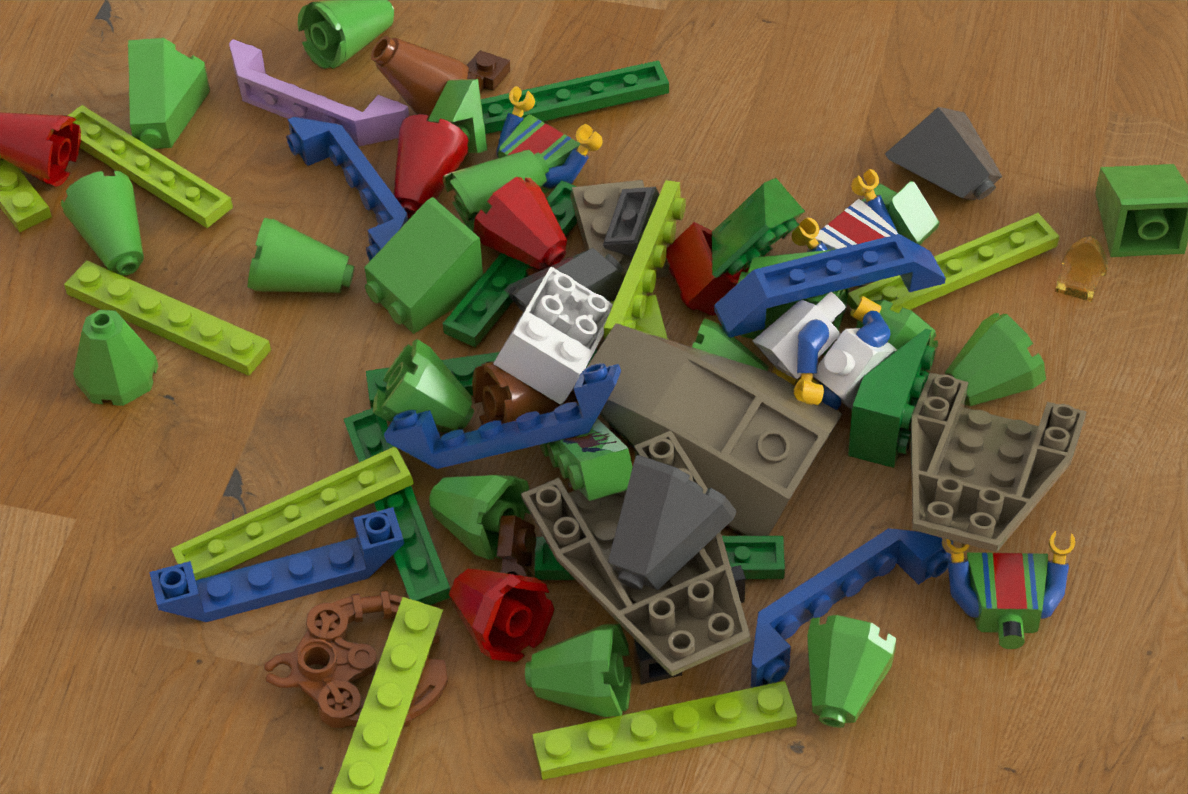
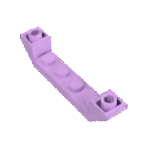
M234 39L229 43L234 71L242 101L287 119L298 117L342 125L358 147L398 138L403 120L409 117L408 106L377 95L369 106L361 112L353 107L345 106L322 95L299 88L294 84L273 78L265 72L262 51Z

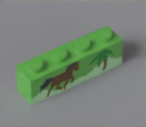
M598 418L589 433L540 444L544 457L549 456L553 467H559L563 478H569L573 489H579L589 501L627 490L633 468L629 449Z

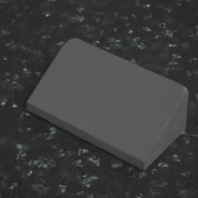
M656 187L622 189L603 243L605 249L631 257L634 256L660 195Z

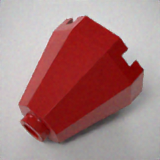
M521 177L513 178L495 191L487 202L492 207L487 214L480 210L475 217L473 232L480 238V242L483 245L532 267L546 269L561 262L566 255L567 239L544 193L531 178L525 177V180Z
M468 568L454 579L449 593L453 607L481 653L492 660L518 662L525 656L521 653L528 645L535 648L543 642L555 610L552 601L546 598L545 592L549 593L547 585L534 577Z

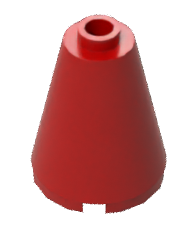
M0 112V157L47 185L60 186L71 174V172L65 171L69 161L76 163L81 144L80 125L74 124L73 122L76 119L68 115Z
M411 115L403 120L399 129L393 195L407 212L408 219L428 199L432 197L436 200L445 188L443 176L456 171L468 153L469 147H467L469 140L467 135L459 127L447 120L440 118L437 124L427 121L428 115Z

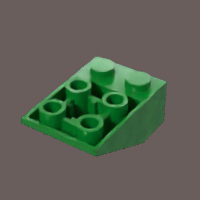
M777 178L764 182L712 231V275L715 278L726 273L734 276L741 269L746 270L750 267L753 258L768 256L773 251L771 245L780 238L785 239L800 225L796 220L805 210Z
M924 329L864 375L852 406L848 456L894 468L899 453L907 454L911 441V431H909L911 417L930 373L926 371L931 370L935 357L936 347L930 346L932 330Z

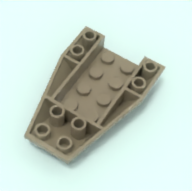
M617 323L587 366L604 363L608 367L619 364L621 369L620 376L600 415L633 448L637 444L671 430L706 487L712 488L726 496L737 511L734 519L727 526L743 536H769L793 493L842 416V413L823 402L819 405H810L798 401L794 396L795 386L772 372Z
M930 372L910 422L912 530L998 552L1071 465L1087 411L1075 409L1066 404L1047 402L1040 424L1036 426L1023 420H1012L989 414L983 410L964 408L969 382L956 379L950 375H939Z
M671 430L634 446L635 459L637 455L676 467L690 475L689 480L700 485L703 488L702 493L706 494L708 488ZM557 478L521 493L522 500L556 560L671 676L751 641L721 531L659 590L643 585L641 590H637L621 583L618 580L619 574L608 563L627 490L589 501L579 489L568 493L560 478Z

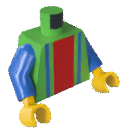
M515 86L509 93V100L514 105L512 113L508 112L497 146V157L501 158L528 149L533 154L539 152L549 168V172L545 174L547 182L540 187L543 193L556 188L561 180L572 184L589 158L587 156L588 151H596L602 146L601 135L596 131L593 133V129L588 124H584L578 128L576 132L577 141L530 114L525 118L522 117L524 112L533 108L535 99L531 92L527 91L525 99L519 102L522 90Z
M1056 531L1050 536L1048 545L1053 553L1052 561H1048V554L967 552V557L964 559L963 552L970 545L962 543L961 548H956L951 544L950 540L942 538V546L946 552L951 554L952 559L948 561L952 598L967 616L974 617L978 630L981 632H998L999 645L1005 649L1020 648L1025 643L1024 633L1037 632L1040 619L1051 617L1065 595L1069 564L1065 563L1066 555L1075 546V537L1072 533L1070 534L1069 548L1065 550L1058 549L1054 544Z

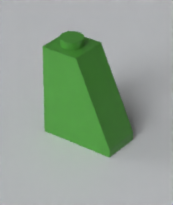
M165 38L128 40L130 128L133 137L152 149L172 148L210 92L205 62L194 55L190 58L175 50L176 45Z

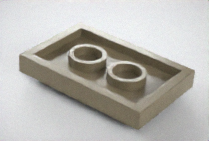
M643 180L572 187L570 198L585 251L594 248L603 257L608 253L612 255L624 268L621 275L625 278L633 257L605 249L603 243L622 189L645 188ZM665 259L663 268H657L656 278L667 277L669 271L667 259Z

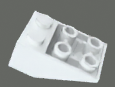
M550 267L493 364L562 405L574 388L580 373L586 368L604 334L603 327L613 304L603 296L592 292L574 281L570 276Z

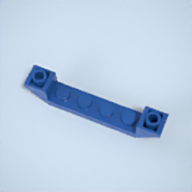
M298 117L288 119L290 134L286 136L291 152L294 155L299 154L307 166L330 157L335 166L340 165L342 167L348 185L351 188L356 187L358 189L364 207L368 211L372 209L376 214L378 226L367 230L370 246L366 247V253L370 261L408 221L407 212L342 125Z
M900 234L754 269L714 305V310L727 336L734 337L765 329L766 308L898 275L901 276L909 292L945 284L946 278L931 251Z
M604 363L594 364L585 368L580 373L573 388L579 405L576 402L566 403L558 406L553 412L541 415L537 411L528 412L519 416L516 421L504 424L501 421H491L480 426L478 430L464 433L463 430H454L446 433L441 438L430 410L416 413V410H407L393 418V421L384 433V437L387 443L436 469L586 434L590 432L620 376L621 369L619 364L606 367Z
M394 508L354 517L356 538L203 579H195L191 561L149 572L158 610L203 622H210L368 579L404 544Z
M888 528L759 611L752 656L751 687L781 681L790 667L791 646L785 640L794 635L799 627L811 618L825 615L832 605L842 598L856 595L863 588L864 584L876 576L888 574L895 567L896 563L918 585L931 576L938 577L943 574L948 568V561H951V554L944 550L942 538L918 531Z

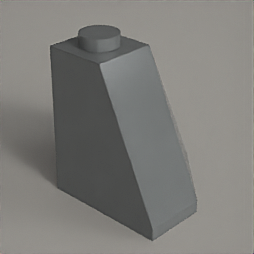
M938 107L885 153L890 161L964 199H984L995 190L996 186L994 184L1002 178L1000 171L964 112Z
M594 248L550 266L570 276L574 281L592 292L603 296L610 303L616 299L624 280L621 275L624 271L622 265L609 253L603 257ZM550 267L509 284L504 289L522 312L526 309Z
M637 455L633 464L608 563L619 574L618 580L626 586L641 590L643 585L659 590L734 519L737 511L727 497L718 491L708 488L706 494L702 493L703 488L689 480L690 475L678 468Z

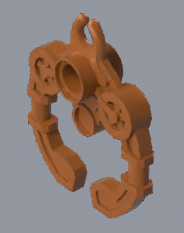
M388 590L380 591V595L360 597L359 593L351 594L350 597L340 599L334 603H322L314 606L307 614L306 634L296 649L291 653L276 655L264 664V669L268 672L273 671L280 664L287 665L291 669L290 675L281 678L273 673H269L266 676V682L279 688L299 687L318 703V714L322 722L330 727H356L364 701H361V695L357 687L351 683L363 676L370 675L375 670L377 654L375 649L368 644L345 641L348 624L353 621L355 623L363 622V614L382 612L383 619H395L402 597L389 594ZM439 628L437 629L432 645L439 643L440 641ZM427 658L404 726L410 725L411 720L425 713L443 694L448 682L445 660ZM320 664L325 667L322 669H312L309 666Z

